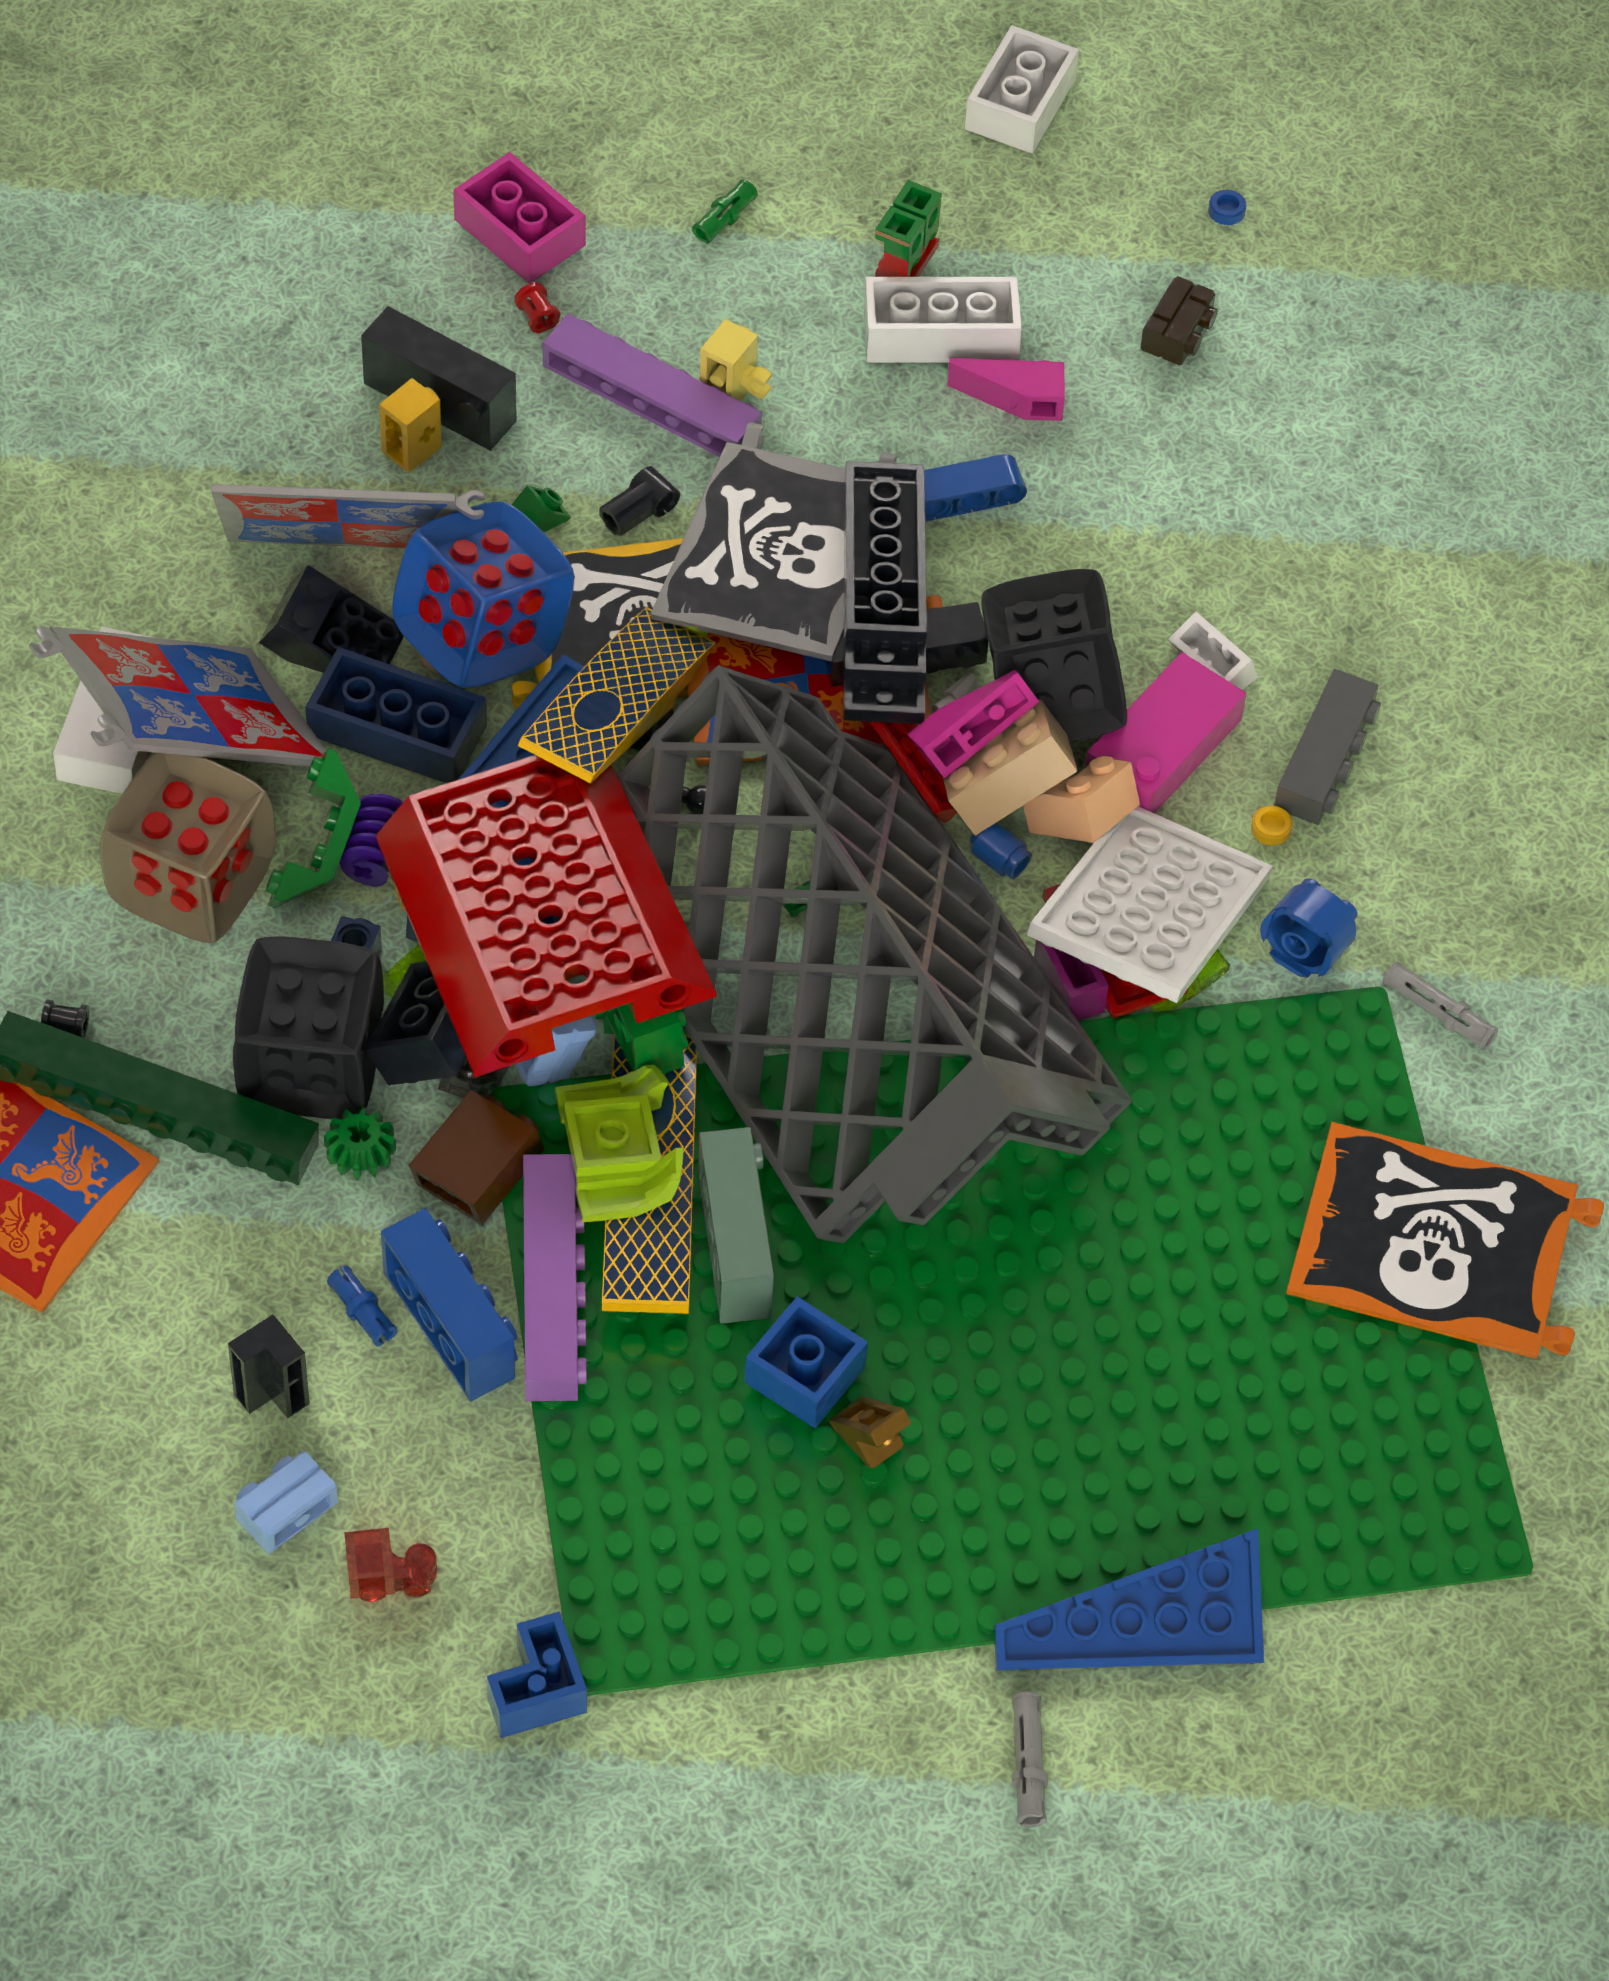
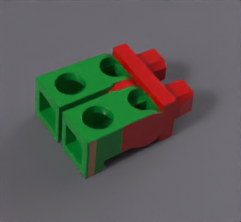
M907 180L893 201V206H890L875 229V239L884 242V255L878 263L875 277L920 276L939 247V238L935 236L939 227L942 193Z

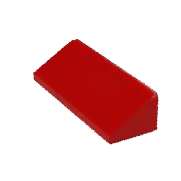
M871 722L935 815L943 823L949 822L957 814V811L948 801L943 777L926 761L907 736L911 730L906 723Z

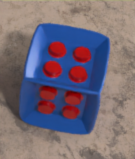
M489 502L470 507L472 510L480 509L484 511V516L481 519H470L461 512L456 511L422 525L412 534L408 541L395 585L392 612L398 629L434 669L448 681L461 688L483 686L534 668L549 658L560 640L572 599L574 571L569 560L554 542L525 514L506 502Z

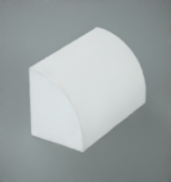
M1197 612L1168 639L1170 644L1179 652L1185 653L1241 690L1258 678L1252 659Z

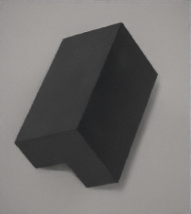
M273 1314L228 1343L233 1393L249 1414L270 1400H273L288 1419L310 1404L305 1352Z

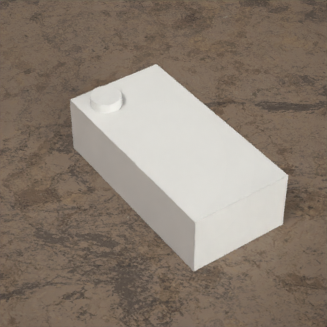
M865 277L864 325L867 363H949V358L1019 360L1022 327L1017 277Z
M101 626V629H100V631H99V632H108V633H117V634H126V635H135V636L150 637V636L135 634V633H131V632H126V631L111 629V628L102 627V626ZM80 681L53 752L57 780L123 794L137 772L148 760L151 752L129 750L123 740L108 746H99L90 734L91 731L100 732L104 730L97 721L98 717L104 713Z

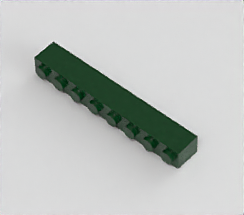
M7 1011L0 1024L1 1081L8 1083L16 1082L32 1088L42 1096L60 1098L70 1102L78 1109L84 1111L93 1110L109 1116L119 1124L137 1126L148 1130L155 1137L161 1139L170 1138L188 1145L196 1152L214 1154L227 1159V1161L237 1167H249L266 1173L273 1180L280 1182L288 1181L299 1185L319 1145V1123L10 1011Z

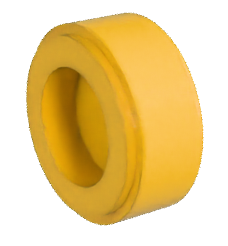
M1264 806L1258 809L1253 816L1251 824L1252 834L1259 842L1265 845H1280L1287 841L1291 835L1292 818L1281 807Z

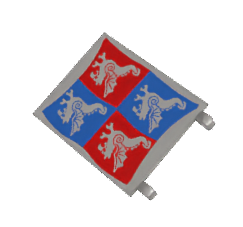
M212 484L211 493L228 542L405 549L412 534L422 525L456 511L475 520L481 519L484 516L483 510H472L469 507V503L474 499L485 500V494L480 490H471L456 498V495L453 493Z
M50 626V628L38 627L35 633L43 641L39 644H29L34 655L39 658L49 657L61 652L104 714L100 715L97 721L104 730L100 732L91 731L90 734L99 746H108L123 740L129 750L307 767H310L314 756L321 758L322 754L326 751L325 747L251 648Z

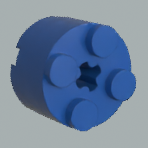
M1307 878L1301 884L1293 886L1261 923L1260 934L1263 942L1268 939L1273 948L1269 954L1279 965L1299 977L1308 978L1311 974H1319L1318 977L1329 971L1355 940L1357 931L1355 919L1358 913L1354 905L1349 901L1341 900L1331 891L1321 887L1317 881Z

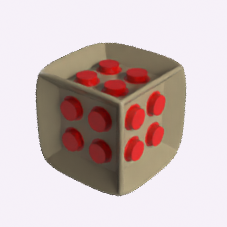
M154 752L143 764L115 804L101 835L100 859L104 884L108 894L116 903L129 912L154 924L196 941L205 943L217 942L226 934L242 913L269 868L276 843L274 813L269 795L261 786L246 776L206 758Z

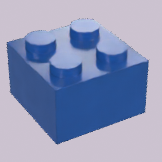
M797 1296L746 1356L744 1382L802 1421L816 1428L865 1369L868 1342Z

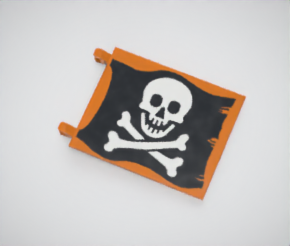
M1332 1122L1286 1294L1535 1359L1538 1358L1541 1345L1556 1354L1565 1356L1571 1350L1575 1331L1566 1326L1545 1325L1570 1218L1588 1227H1598L1603 1214L1604 1203L1595 1198L1575 1199L1578 1185Z

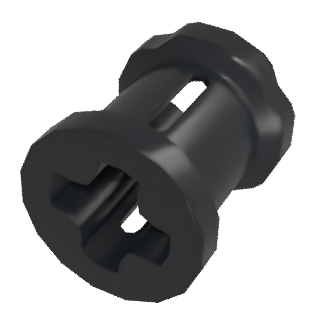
M47 999L43 1006L41 1023L85 1038L89 1024V1005L82 1004L79 1008L55 1005L54 1000Z

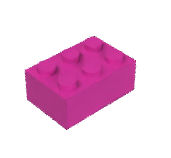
M508 152L453 190L454 220L529 284L586 246V215L511 152Z

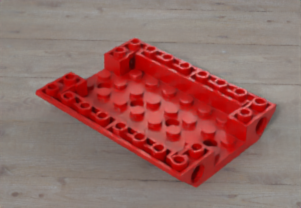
M533 755L408 796L376 835L383 858L474 1077L556 1051L552 1028L625 1004L629 1005L636 1023H640L717 997L712 981L612 764L592 783H589ZM506 800L509 802L507 806L502 808L492 807L497 801ZM527 857L535 860L529 865L516 864L520 859ZM549 916H558L559 918H561L560 921L554 924H545L542 922L545 918ZM577 975H583L588 978L579 984L567 982L570 978Z

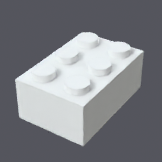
M1011 25L967 99L965 129L1033 154L1076 80L1079 49Z

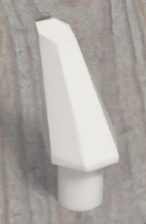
M969 671L944 691L945 698L932 706L933 711L935 712L943 706L973 692L977 685V679L974 674Z

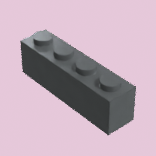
M1337 669L1333 670L1278 785L1274 806L1281 807L1290 815L1319 825L1325 812L1332 814L1340 791L1335 789L1339 782L1346 784L1353 768L1354 762L1349 759L1352 753L1360 754L1368 732L1363 731L1366 723L1373 725L1381 707V702L1375 701L1378 684Z

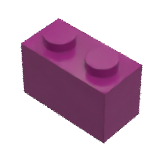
M1036 940L1034 958L1077 1021L1104 1013L1109 985L1100 968L1086 964L1072 955L1046 946L1041 941Z

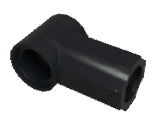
M648 466L634 476L628 489L599 508V516L608 530L614 535L622 536L651 515L659 518L666 514L665 510L667 512L673 510L681 494L654 467Z

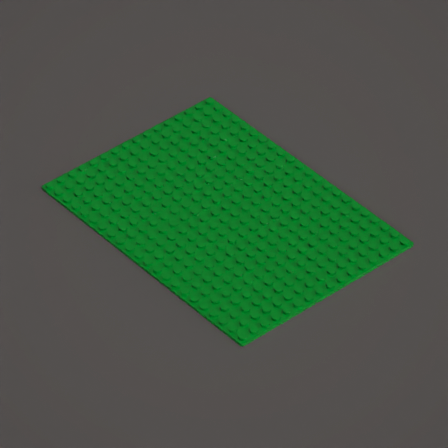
M1377 986L1131 1014L1113 1019L1112 1017L1078 1021L1126 1090L1132 1102L1109 1124L1111 1128L1083 1156L1008 1140L924 1226L898 1221L885 1201L844 1244L818 1239L762 1152L763 1168L757 1169L774 1278L771 1318L721 1324L719 1321L698 1180L699 1132L747 1128L707 1063L696 1064L689 1314L602 1311L605 1220L584 1222V1233H576V1245L584 1244L585 1270H576V1282H585V1308H577V1320H586V1346H577V1358H586V1384H578V1401H531L562 1618L587 1688V1696L995 1644L994 1625L1257 1528L1259 1535L1262 1610L1516 1578L1531 1574L1533 1562L1477 1343L1286 1294L1331 1123L1335 1122L1426 1146L1386 990ZM903 1040V1041H895V1042L911 1043V1040ZM823 1051L815 1113L842 1114L849 1053ZM789 1054L764 1056L759 1098L768 1110H783ZM882 1054L875 1116L902 1118L909 1056ZM963 1057L942 1058L938 1094L969 1063ZM612 1074L562 1079L553 1083L547 1081L546 1084L537 1086L518 1084L493 1087L488 1090L487 1095L499 1100L509 1113L516 1117L522 1114L538 1126V1134L544 1147V1151L540 1155L571 1154L565 1124L561 1123L555 1087L612 1079ZM775 1122L779 1129H781V1122ZM814 1125L808 1174L817 1188L833 1189L840 1126ZM873 1128L869 1165L903 1130ZM752 1136L753 1144L757 1143L754 1137ZM522 1176L503 1199L502 1204L525 1356L524 1178ZM575 1196V1207H579L577 1196ZM834 1200L825 1201L828 1204V1206H830ZM797 1296L868 1342L865 1369L816 1428L802 1421L744 1382L746 1356ZM861 1396L903 1408L911 1422L910 1425L899 1432L903 1441V1447L874 1468H870L832 1428L829 1422L830 1418Z

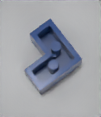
M560 1611L518 1623L517 1649L523 1665L487 1676V1698L501 1738L587 1713V1688Z

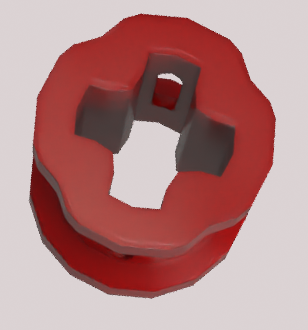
M539 282L530 283L516 293L514 303L519 310L526 313L529 318L528 326L532 332L541 333L554 328L559 323L561 313L556 306L551 305L548 301L547 290L543 284Z

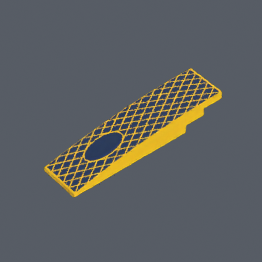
M644 608L572 679L521 737L518 746L592 783L674 706L678 694L692 681L697 668L705 661L716 642L686 627L653 620L650 615L652 609Z
M685 1034L688 1048L683 1049L685 1066L664 1074L669 1083L664 1091L661 1108L651 1111L661 1157L675 1148L684 1147L680 1183L673 1199L653 1210L636 1217L605 1220L602 1311L689 1314L697 1047L688 1034ZM615 1035L613 1041L612 1079L632 1072Z

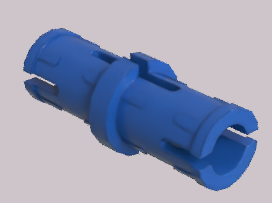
M341 1266L340 1270L343 1272V1276L339 1273L338 1269L334 1270L328 1277L327 1284L345 1304L348 1317L353 1321L357 1320L377 1347L384 1344L380 1338L382 1335L387 1341L394 1338L398 1331L397 1327L391 1323L378 1306V1297L374 1292L367 1291L349 1266Z

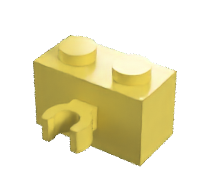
M724 319L701 347L700 381L709 386L719 388L725 394L739 401H742L748 392L757 398L764 399L771 390V386L767 382L772 377V373L763 367L757 366L758 335L745 326L737 325Z

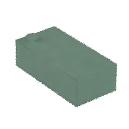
M751 1127L699 1132L698 1180L720 1324L771 1318L774 1274L757 1169L763 1168L761 1144H753Z

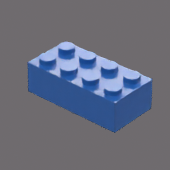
M424 1208L381 1231L383 1273L468 1400L472 1402L515 1379V1361L518 1360V1356L514 1348V1340L517 1339V1333L507 1316L501 1318L495 1310V1301L488 1287L485 1284L478 1285L473 1278V1269L466 1255L462 1251L456 1253L450 1244L451 1237L445 1224L440 1219L434 1221L428 1210Z

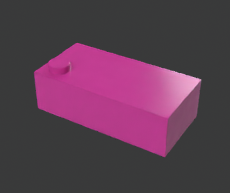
M1181 652L1127 709L1126 725L1116 731L1104 734L1087 751L1085 768L1090 765L1093 759L1102 756L1131 762L1140 801L1139 807L1155 814L1242 720L1246 692Z

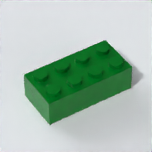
M628 1004L604 1011L632 1072L645 1065H655L665 1074L685 1066L683 1049L688 1048V1042L682 1029L683 1026H686V1019L682 1009L640 1023H636Z

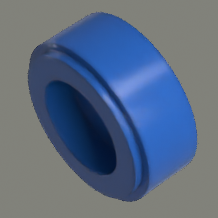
M1220 190L1211 196L1208 213L1215 222L1222 225H1234L1243 220L1246 212V200L1240 193L1233 190Z

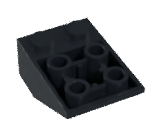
M307 565L289 584L259 644L290 663L324 673L338 647L390 664L404 636L398 629L394 619L310 565Z

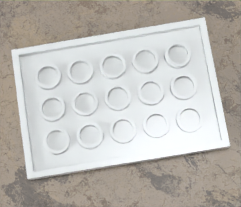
M1138 806L1093 843L1030 922L1027 936L1041 941L1046 946L1072 955L1086 964L1094 965L1114 974L1121 980L1129 981L1145 988L1159 997L1178 1003L1268 881L1273 866Z

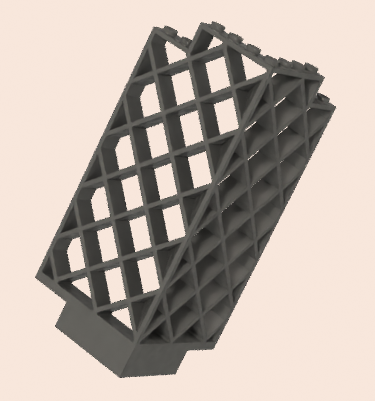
M718 665L705 676L701 685L688 699L678 706L677 711L660 729L653 733L648 743L636 756L626 763L625 768L617 775L673 899L692 900L689 934L714 988L716 973L741 974L734 1034L718 1033L711 1022L713 998L682 1008L686 1019V1026L683 1027L747 1128L751 1127L752 1136L757 1143L761 1144L762 1152L818 1239L844 1244L885 1201L898 1221L924 1226L1008 1140L1083 1156L1111 1128L1109 1124L1132 1102L1126 1090L886 745L842 732L818 697ZM715 715L712 743L690 742ZM761 756L767 761L760 815H736L743 758H757ZM687 758H710L703 814H680ZM678 828L701 829L694 886H671ZM810 829L816 834L810 889H784L791 831H806ZM734 830H758L751 888L727 887ZM725 901L750 902L742 961L718 960ZM782 903L808 904L801 963L775 962ZM861 904L866 908L860 966L835 965L833 962L840 905ZM773 976L799 977L792 1037L766 1035ZM832 978L858 979L851 1040L824 1038ZM912 980L918 985L911 1043L885 1042L884 1032L890 982ZM727 1046H732L731 1052L729 1051ZM765 1048L790 1049L783 1110H768L759 1098ZM823 1051L849 1053L842 1114L815 1113ZM882 1054L909 1056L902 1118L875 1116ZM963 1057L969 1063L938 1094L942 1058ZM775 1122H781V1129H779ZM814 1125L840 1126L833 1189L817 1188L808 1174ZM873 1128L903 1130L869 1165ZM825 1200H834V1201L831 1203L830 1206H828V1204L826 1203Z

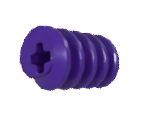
M369 794L360 799L361 804L339 864L345 875L353 881L377 887L387 883L389 876L387 872L389 870L377 843L376 835L403 802L391 795Z

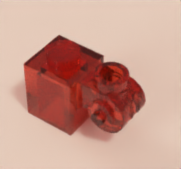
M389 1528L344 1532L351 1599L360 1598L366 1602L382 1600L386 1595L395 1594L397 1591H404V1594L410 1597L424 1596L431 1591L430 1585L437 1578V1557L435 1551L430 1546L421 1543L414 1544L405 1552V1558L396 1556L391 1550Z

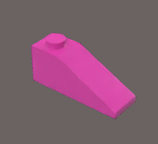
M1013 670L938 709L908 733L907 736L926 761L945 779L1035 706L1039 700L1019 673Z

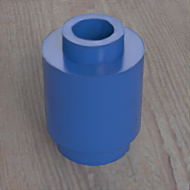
M998 822L976 836L973 834L970 839V843L973 844L971 853L1002 877L1007 875L1011 879L1017 878L1025 870L1032 857V853L1026 849L1027 844Z

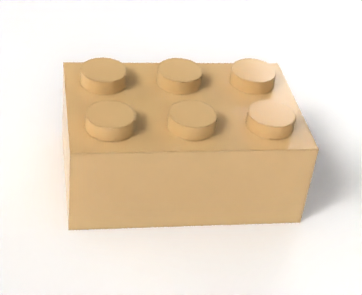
M1039 700L1035 706L945 779L943 778L948 801L976 836L1076 773L1077 768L1066 732L1043 701Z

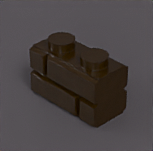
M1179 276L1174 278L1143 328L1140 349L1179 366L1183 364L1188 354L1194 356L1202 341V330L1204 328L1210 330L1218 314V309L1214 307V291L1199 284L1195 286L1193 282Z

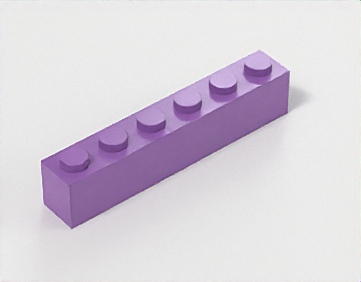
M570 314L563 318L543 342V367L718 457L721 456L726 442L742 445L744 433L749 422L762 424V412L751 404L741 402L725 394L719 388L709 386L692 377L686 371L676 369L660 361L653 354L645 353L627 344L623 339L616 336L613 337L594 327L590 322L580 320Z
M571 1154L523 1155L525 1401H578V1384H586V1358H577V1346H586V1320H577V1308H585V1282H576V1270H585L584 1244L576 1245V1233H584V1223H582L579 1207H575V1196L577 1195L573 1160Z

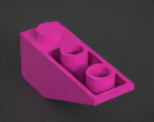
M949 358L947 386L1024 420L1062 421L1065 401L1064 362Z

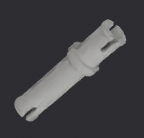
M1395 962L1386 972L1383 978L1385 985L1390 986L1415 1005L1442 1021L1444 1028L1449 1032L1457 1031L1478 1045L1482 1050H1486L1494 1041L1498 1028L1471 1012L1470 1005L1464 1001L1456 1002L1432 984L1403 967L1399 962ZM1411 985L1434 999L1435 1003L1413 990ZM1446 1008L1455 1013L1456 1015H1458L1459 1017H1461L1462 1019H1464L1465 1021H1467L1468 1023H1470V1026L1468 1027L1463 1022H1461L1460 1020L1446 1012Z
M1020 1692L1012 1697L1016 1771L1012 1774V1786L1017 1789V1823L1025 1827H1037L1046 1822L1044 1788L1048 1785V1773L1043 1770L1041 1696H1038L1035 1692Z

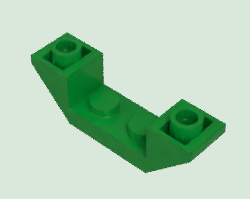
M328 748L321 758L314 756L306 779L312 781L308 793L338 804V807L332 805L326 816L323 828L329 830L324 845L318 843L313 852L310 866L314 867L315 871L289 861L281 867L280 871L273 869L265 892L271 894L267 906L279 907L328 885L335 877L361 802L337 752L333 749Z

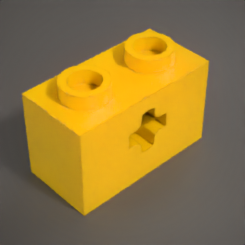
M411 378L379 404L381 452L405 471L410 473L442 447L440 399L431 388L423 387Z

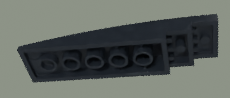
M846 461L843 720L921 724L925 720L927 637L924 465Z

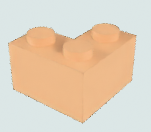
M1109 756L1095 758L1090 762V765L1076 776H1069L1023 805L1029 833L1095 843L1140 805L1132 764L1127 761L1114 760Z

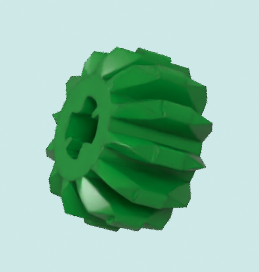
M362 1106L359 1114L353 1115L345 1109L343 1120L332 1118L329 1124L330 1131L324 1135V1146L327 1148V1160L330 1164H337V1171H339L340 1175L352 1169L353 1176L358 1181L362 1171L367 1170L375 1178L378 1173V1166L389 1168L391 1155L395 1154L396 1139L393 1137L394 1128L391 1122H383V1115H381L380 1110L368 1116L367 1110Z

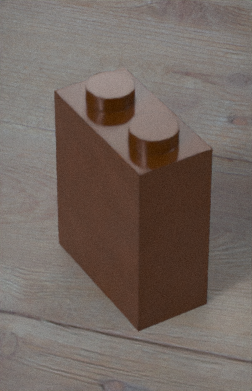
M470 1090L408 1166L418 1186L483 1225L523 1176V1155H540L544 1151V1147L538 1134L539 1128L531 1119L522 1114L516 1117L509 1113L505 1106L493 1096L487 1095L484 1098Z

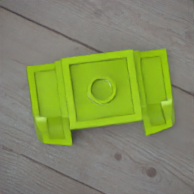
M645 1065L636 1071L613 1079L555 1087L561 1123L565 1124L576 1175L575 1190L582 1223L642 1215L671 1201L678 1189L682 1173L684 1147L675 1148L661 1157L651 1111L661 1108L664 1091L669 1081L655 1065Z

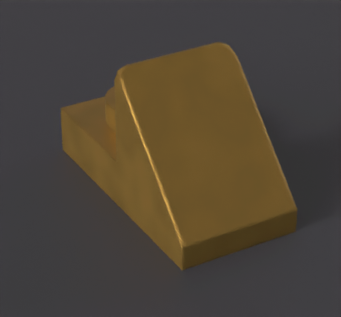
M863 1396L829 1419L832 1428L870 1468L876 1467L903 1447V1441L899 1432L911 1424L903 1408Z

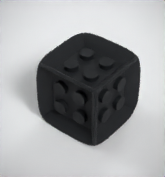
M1070 569L1024 577L995 585L983 592L981 599L982 613L993 661L995 680L1016 670L1036 698L1042 700L1066 732L1069 742L1101 736L1126 725L1127 705L1120 662L1112 634L1106 589L1101 574L1097 570Z
M275 936L256 939L247 959L235 1019L233 1069L237 1094L298 1116L343 1119L345 1109L355 1115L359 1114L362 1106L365 1109L367 1108L376 1067L364 1048L381 1019L384 1007L382 964L376 952L348 943L299 937Z

